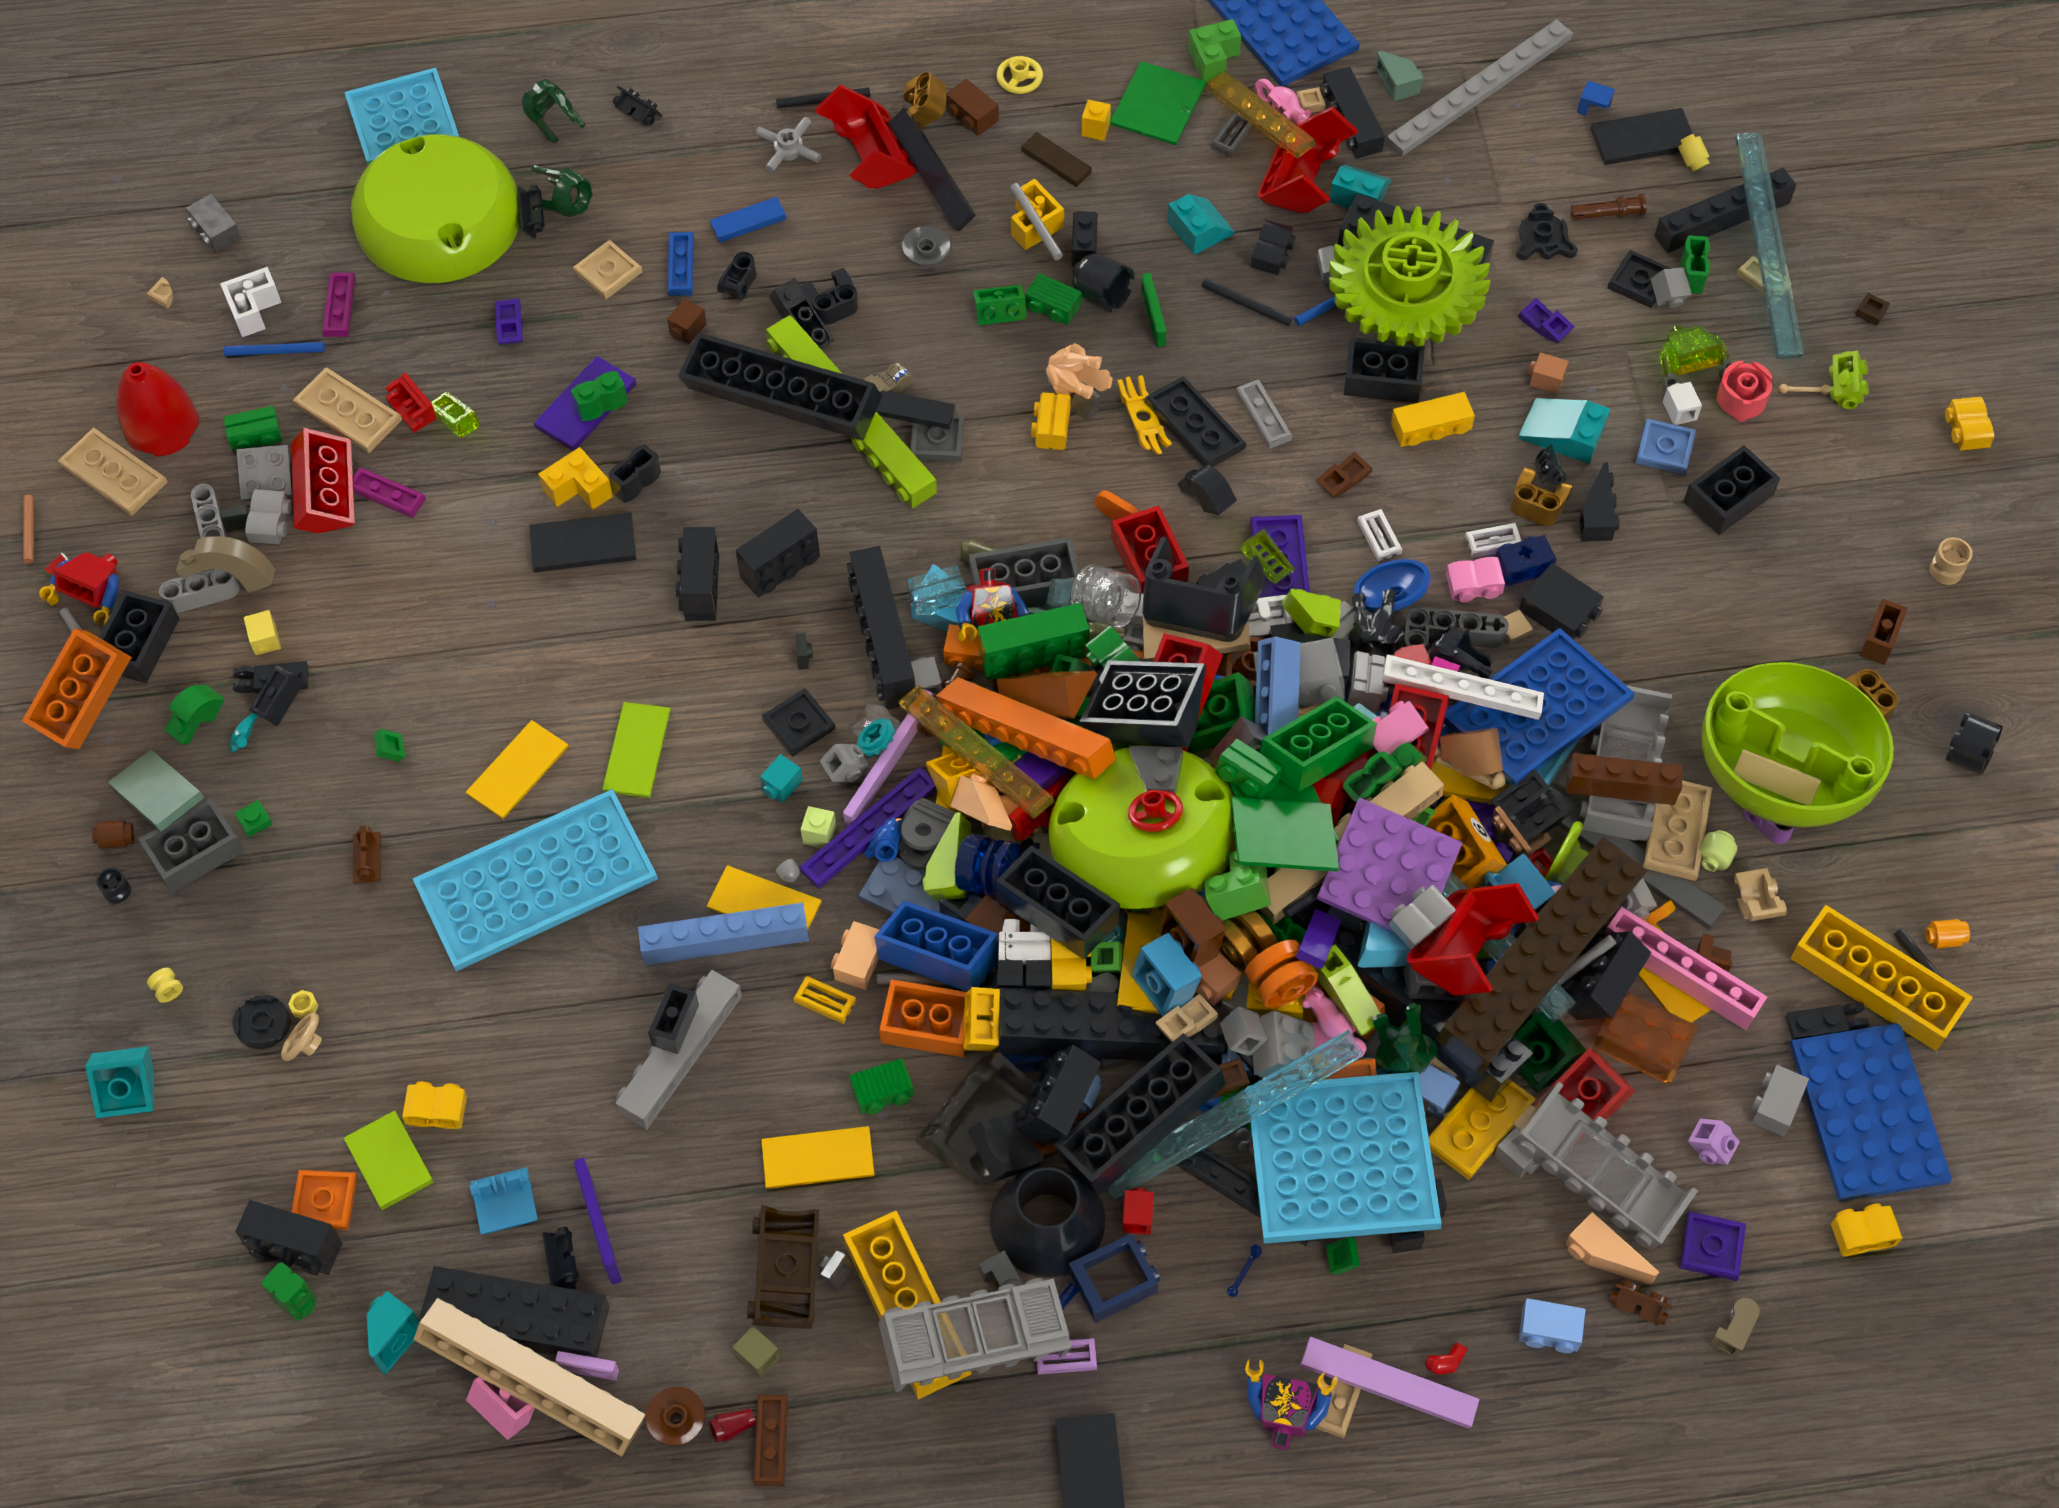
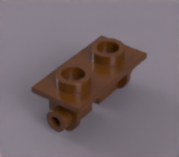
M360 826L356 834H353V884L381 881V832H372L369 826Z
M1623 1280L1622 1284L1615 1282V1286L1620 1288L1619 1292L1612 1291L1609 1302L1614 1304V1308L1633 1314L1636 1305H1640L1642 1308L1638 1317L1655 1325L1659 1323L1665 1325L1669 1314L1665 1313L1664 1309L1665 1307L1672 1309V1305L1667 1303L1668 1297L1653 1291L1648 1296L1639 1292V1285L1627 1280Z

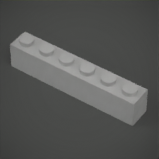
M711 970L707 977L703 976L696 986L699 1007L679 1053L675 1054L652 1046L643 1065L640 1064L633 1072L632 1081L627 1088L623 1087L617 1094L615 1104L619 1114L646 1130L742 997L740 985L714 970Z

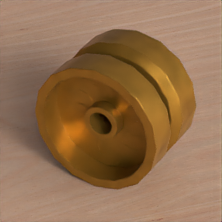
M1256 911L1223 920L1226 932L1219 950L1236 969L1244 974L1247 965L1258 954L1278 943L1270 927Z

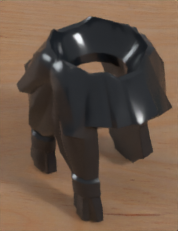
M1386 589L1382 592V606L1373 614L1365 607L1366 596L1363 593H1356L1352 596L1354 629L1348 635V640H1350V645L1357 651L1369 653L1370 656L1374 654L1386 658L1387 655H1393L1404 641V632L1399 627L1392 625L1393 606L1397 595L1395 590Z
M1448 626V629L1431 645V649L1427 651L1432 663L1434 658L1438 657L1460 665V670H1471L1474 673H1478L1481 678L1488 679L1493 671L1490 668L1492 664L1490 655L1478 651L1471 645L1470 628Z

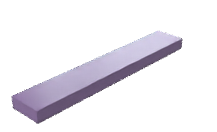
M927 690L922 691L895 735H893L894 741L887 745V749H884L843 811L845 826L848 827L866 811L917 733V725L933 704V693Z
M1310 1337L1300 1365L1302 1368L1319 1374L1326 1372L1325 1376L1332 1379L1334 1376H1337L1340 1382L1467 1429L1472 1427L1479 1399L1313 1337Z

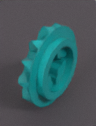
M885 718L877 719L868 724L862 730L857 740V746L863 751V754L871 757L873 754L879 755L882 749H887V745L894 741L892 737L896 733L894 724Z

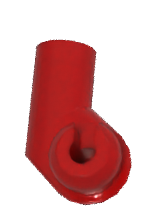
M1455 1342L1448 1355L1428 1356L1425 1362L1426 1368L1438 1375L1451 1374L1457 1370L1468 1350L1464 1345Z

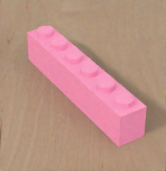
M1623 907L1619 909L1604 933L1631 931L1652 952L1643 966L1644 968L1744 1030L1748 1029L1767 999L1766 995Z

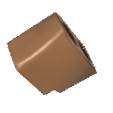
M1498 728L1457 732L1440 736L1442 761H1450L1454 769L1460 768L1464 777L1487 775L1503 770Z

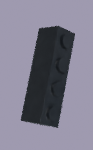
M1351 67L1324 73L1323 84H1320L1323 98L1327 99L1329 108L1333 106L1358 130L1356 135L1346 139L1348 150H1352L1356 159L1383 152L1385 135Z

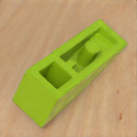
M961 812L954 814L926 865L923 888L936 902L942 898L946 900L966 898L972 824Z

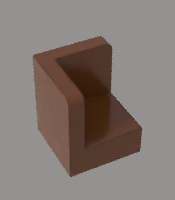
M1703 933L1698 944L1697 953L1729 972L1732 961H1730L1731 951L1712 946L1714 936Z

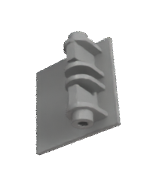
M288 445L236 449L241 500L252 499L255 489L285 491L287 496L292 495L290 475L292 457L288 453Z

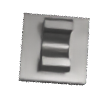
M836 1251L831 1259L822 1255L817 1262V1266L823 1269L820 1275L828 1286L837 1292L841 1291L855 1270L847 1256L839 1251Z

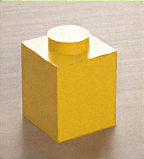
M1087 100L1082 115L1083 137L1105 141L1110 126L1111 104Z

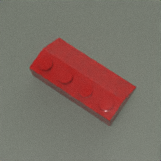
M303 428L291 443L294 528L319 534L351 527L355 524L351 439Z

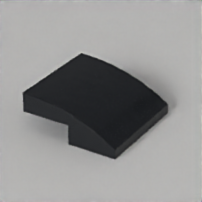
M1535 769L1528 773L1516 785L1512 784L1491 799L1495 808L1501 807L1528 845L1569 817V812L1555 797L1549 785Z

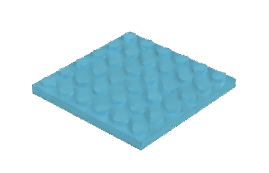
M1419 1072L1247 1086L1264 1244L1441 1229L1442 1223Z

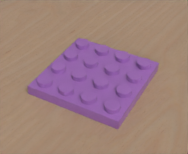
M1359 797L1337 848L1339 870L1338 872L1327 871L1316 899L1395 933L1388 925L1393 919L1390 914L1402 903L1406 907L1412 903L1413 899L1411 896L1422 886L1428 889L1434 885L1442 894L1463 842Z

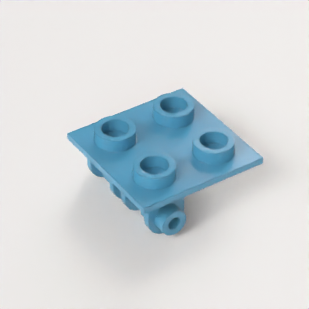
M1524 853L1500 872L1494 874L1490 871L1484 875L1485 883L1480 886L1488 887L1519 883L1534 910H1537L1550 900L1556 893Z
M527 1167L470 1181V1190L474 1197L481 1235L538 1221Z

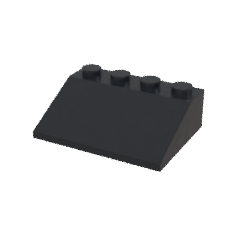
M1108 660L1080 719V723L1084 729L1109 738L1111 744L1188 748L1197 728L1206 666L1204 663Z

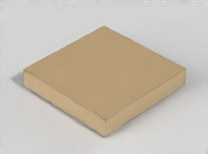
M610 240L573 267L574 273L605 300L642 273V267Z

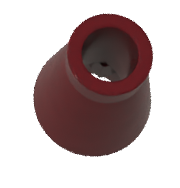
M750 1408L717 1414L714 1419L709 1420V1427L716 1443L722 1441L727 1443L749 1427L756 1425Z

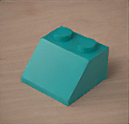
M1348 164L1342 165L1332 182L1329 202L1350 209L1357 193L1382 202L1391 179Z
M1187 194L1168 204V224L1194 255L1234 235V230L1206 198Z
M149 1046L92 1053L85 1068L96 1118L154 1110V1069Z
M388 1291L382 1297L378 1296L371 1303L367 1313L369 1355L379 1371L384 1375L388 1373L415 1341L413 1339L419 1326V1319L414 1311Z

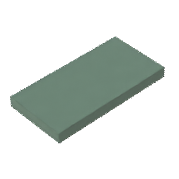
M149 750L108 782L116 793L160 832L204 798L196 787L152 750Z

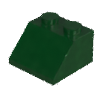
M1552 1010L1536 1013L1514 1036L1533 1052L1521 1075L1536 1092H1540L1560 1078L1587 1051Z

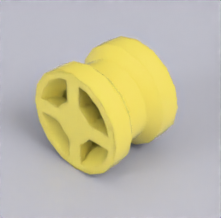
M162 968L154 972L147 980L148 986L151 990L156 991L155 996L161 1003L175 999L183 990L180 981L174 979L175 974L171 968Z

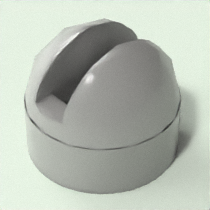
M793 859L784 861L775 871L784 882H794L800 874L799 867Z

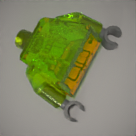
M1681 326L1672 328L1667 335V343L1663 344L1660 354L1662 374L1666 375L1663 392L1666 393L1668 385L1679 383V380L1673 376L1674 373L1679 376L1722 364L1723 367L1719 371V376L1722 379L1724 371L1733 362L1728 361L1730 357L1721 337L1707 332L1701 326L1683 329Z

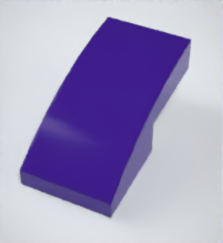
M1537 298L1528 304L1517 316L1534 331L1555 343H1559L1575 327L1558 310L1552 313Z
M520 300L495 301L498 345L523 342Z

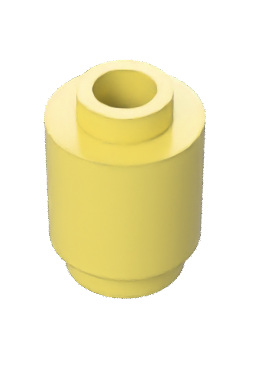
M1694 134L1680 140L1682 144L1678 148L1687 168L1690 167L1692 172L1710 164L1708 160L1710 156L1700 136L1695 138Z

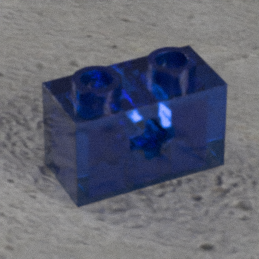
M1545 534L1537 537L1530 536L1514 544L1506 543L1497 548L1495 557L1499 558L1505 587L1538 578L1551 563L1556 565L1557 561Z

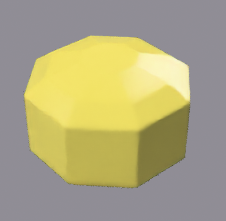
M304 990L293 994L288 1003L294 1017L299 1019L304 1018L309 1013H316L318 1008L313 993Z

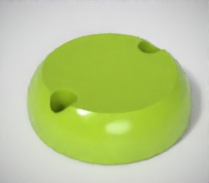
M422 135L390 146L380 153L364 170L355 187L351 203L352 224L362 251L380 269L393 276L412 282L443 283L477 274L496 262L508 250L519 230L520 213L517 186L509 169L485 147L454 135Z
M1766 663L1744 669L1732 675L1720 685L1712 696L1704 715L1701 733L1702 750L1707 766L1715 781L1730 799L1744 810L1763 820L1789 827L1804 828L1829 825L1860 812L1872 802L1883 787L1893 761L1894 746L1892 735L1883 714L1874 702L1845 679L1826 670L1798 663ZM1743 749L1820 779L1821 782L1811 805L1802 804L1742 780L1737 776L1734 770Z
M1130 747L1114 751L1116 761L1097 778L1092 779L1076 773L1065 785L1057 798L1049 821L1051 853L1054 861L1119 903L1120 908L1143 909L1164 906L1166 902L1190 888H1193L1196 893L1205 889L1204 880L1221 875L1230 865L1229 853L1236 851L1231 806L1233 794L1227 782L1215 772V769L1210 764L1183 750V760L1176 795L1183 803L1181 818L1175 825L1163 831L1145 832L1139 830L1130 823L1128 808L1131 802L1137 796L1146 792L1137 772L1134 760L1131 758ZM1165 799V810L1173 814L1175 811L1174 804L1170 800ZM1143 804L1137 808L1136 813L1144 810ZM1151 817L1142 820V822L1149 824L1164 821L1160 818Z

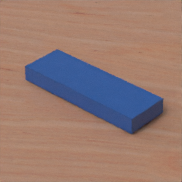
M774 197L711 219L710 225L720 243L786 220V213L778 198Z
M693 232L669 233L668 296L693 295L694 234Z

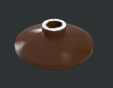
M666 1388L657 1393L649 1402L645 1415L646 1426L651 1436L661 1444L667 1446L687 1444L698 1436L704 1426L705 1408L703 1402L695 1392L688 1388ZM675 1415L682 1417L681 1422L678 1424L671 1422L672 1417Z

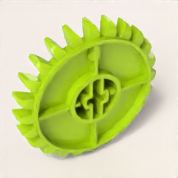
M1400 206L1395 207L1392 224L1390 225L1387 224L1381 211L1377 210L1373 231L1362 218L1358 219V238L1346 229L1343 237L1345 248L1335 244L1333 254L1336 261L1330 260L1329 273L1332 276L1329 280V287L1331 292L1335 293L1334 302L1337 308L1346 309L1345 319L1351 323L1358 321L1360 323L1359 331L1363 334H1369L1372 331L1377 334L1376 338L1378 341L1385 342L1388 338L1393 339L1396 346H1404L1406 341H1413L1414 345L1420 347L1424 346L1425 340L1432 339L1435 343H1440L1444 341L1446 332L1456 336L1461 333L1463 324H1471L1475 320L1477 311L1481 310L1485 305L1486 296L1483 295L1487 294L1491 280H1483L1489 273L1490 263L1478 265L1482 260L1484 247L1481 246L1468 252L1474 233L1470 231L1456 241L1455 238L1459 221L1456 219L1443 232L1440 231V211L1434 213L1427 226L1422 225L1421 207L1416 206L1412 214L1410 223H1405Z

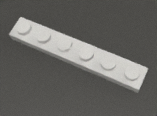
M1391 655L1386 656L1382 682L1394 685L1401 684L1449 695V698L1538 720L1541 716L1543 692Z

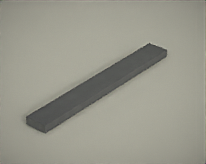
M1549 785L1552 793L1569 812V817L1558 824L1559 827L1569 833L1574 822L1579 821L1583 824L1584 818L1579 817L1581 807ZM1582 830L1578 840L1591 849L1594 848L1602 837H1605L1643 866L1645 851L1630 840ZM1648 870L1643 877L1649 889L1666 901L1671 900L1675 907L1708 930H1710L1726 909L1725 905L1685 878Z

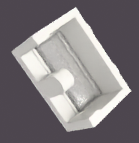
M1286 595L1258 598L1249 617L1250 636H1269L1271 625L1292 623V617L1282 606V601Z

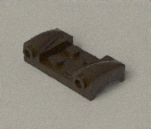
M761 1205L759 1217H753L752 1234H757L758 1256L754 1301H748L747 1319H752V1325L812 1328L814 1322L819 1209L783 1211Z

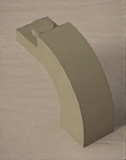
M221 536L198 539L194 550H187L181 554L176 568V572L181 578L208 569L226 571L235 576L248 593L271 586L276 570L270 561L253 546L237 539Z

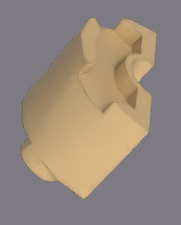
M1767 868L1735 873V884H1738L1741 898H1737V903L1744 919L1755 921L1786 916V904L1784 900H1780L1779 896H1775L1778 893L1777 882L1774 878H1771Z

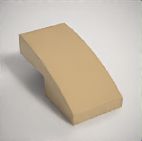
M1199 993L1181 1008L1176 1006L1159 1019L1156 1025L1173 1042L1183 1033L1189 1038L1216 1020L1218 1013Z

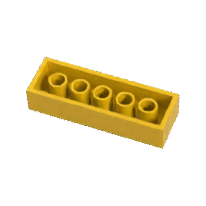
M1827 905L1824 906L1802 937L1790 958L1857 1002H1862L1865 1007L1890 1023H1897L1902 1027L1903 1031L1936 1052L1973 998Z
M897 1211L843 1234L845 1247L879 1319L882 1318L887 1310L902 1307L903 1310L914 1308V1305L925 1301H930L931 1305L941 1303ZM937 1314L947 1358L966 1355L947 1314ZM967 1371L963 1372L956 1379L949 1380L948 1376L935 1378L928 1385L920 1386V1383L916 1382L912 1383L911 1386L919 1400L972 1375V1373Z

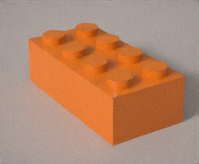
M74 628L22 721L66 748L80 749L131 657L89 631Z

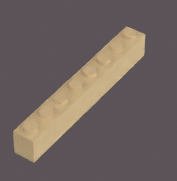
M1422 761L1415 767L1413 765L1409 766L1401 774L1400 779L1396 782H1388L1380 790V794L1374 798L1369 797L1366 801L1412 820L1442 797L1444 783ZM1351 813L1343 816L1338 822V826L1334 828L1339 838L1336 849L1346 829ZM1276 868L1274 874L1268 878L1271 905L1259 910L1274 925L1285 917L1282 909L1321 884L1325 879L1327 871Z
M439 1298L436 1299L419 1323L413 1340L621 1457L635 1437L645 1417V1414L638 1411L634 1406L620 1401L609 1392L595 1387L582 1377L572 1374L557 1363L547 1360L532 1349L522 1346L508 1338L505 1334L497 1332L477 1318H472L456 1309L452 1304L446 1303Z

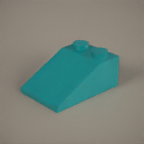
M1535 398L1518 439L1545 449L1552 444L1555 452L1590 464L1606 427L1611 409L1588 400Z

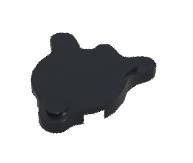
M1545 203L1535 204L1528 217L1521 221L1519 227L1521 245L1516 252V257L1520 260H1527L1535 252H1540L1546 260L1558 254L1567 258H1573L1577 255L1578 248L1568 238V227L1565 220L1562 218L1561 221L1553 216L1554 212Z

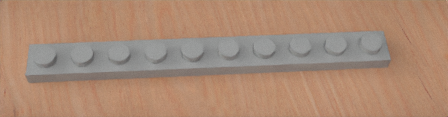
M1556 19L1389 134L1386 143L1403 157L1570 41L1573 32Z

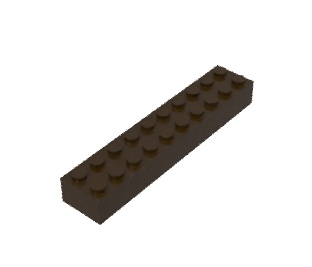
M1602 837L1537 914L1539 919L1536 922H1531L1486 975L1493 990L1488 993L1470 994L1443 1026L1435 1040L1481 1076L1631 894L1648 870L1605 837Z

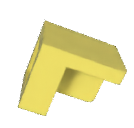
M270 610L244 617L249 642L255 656L281 649L276 625Z

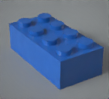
M905 900L874 936L879 960L967 992L972 987L978 988L999 960L998 933Z

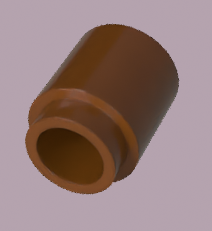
M125 820L98 822L97 827L92 828L93 843L98 844L99 849L127 847V844H134L133 823H126Z

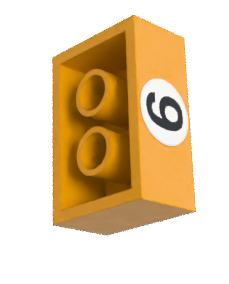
M1452 795L1434 809L1436 812L1426 827L1463 842L1446 882L1450 892L1454 893L1462 889L1478 888L1485 883L1484 875L1492 871L1495 874L1507 866L1468 801Z

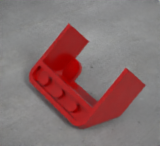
M840 84L815 109L817 114L832 120L834 124L833 129L840 137L851 139L863 161L849 174L851 179L864 184L869 189H879L908 179L917 172L914 164L888 125L892 120L889 112L880 103Z
M1333 106L1290 127L1283 134L1257 193L1258 198L1266 204L1300 214L1309 213L1313 209L1329 202L1330 197L1314 184V180L1322 162L1333 159L1339 152L1340 143L1356 135L1358 130Z
M1519 883L1462 889L1449 895L1446 899L1456 911L1409 952L1406 960L1412 970L1452 995L1463 996L1466 994L1491 992L1493 987L1477 963L1476 955L1486 940H1501L1509 934L1514 924L1536 922L1539 919Z

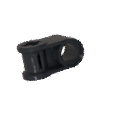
M743 251L733 257L728 268L719 279L718 292L729 293L741 301L745 298L748 289L757 276L754 257L751 253Z

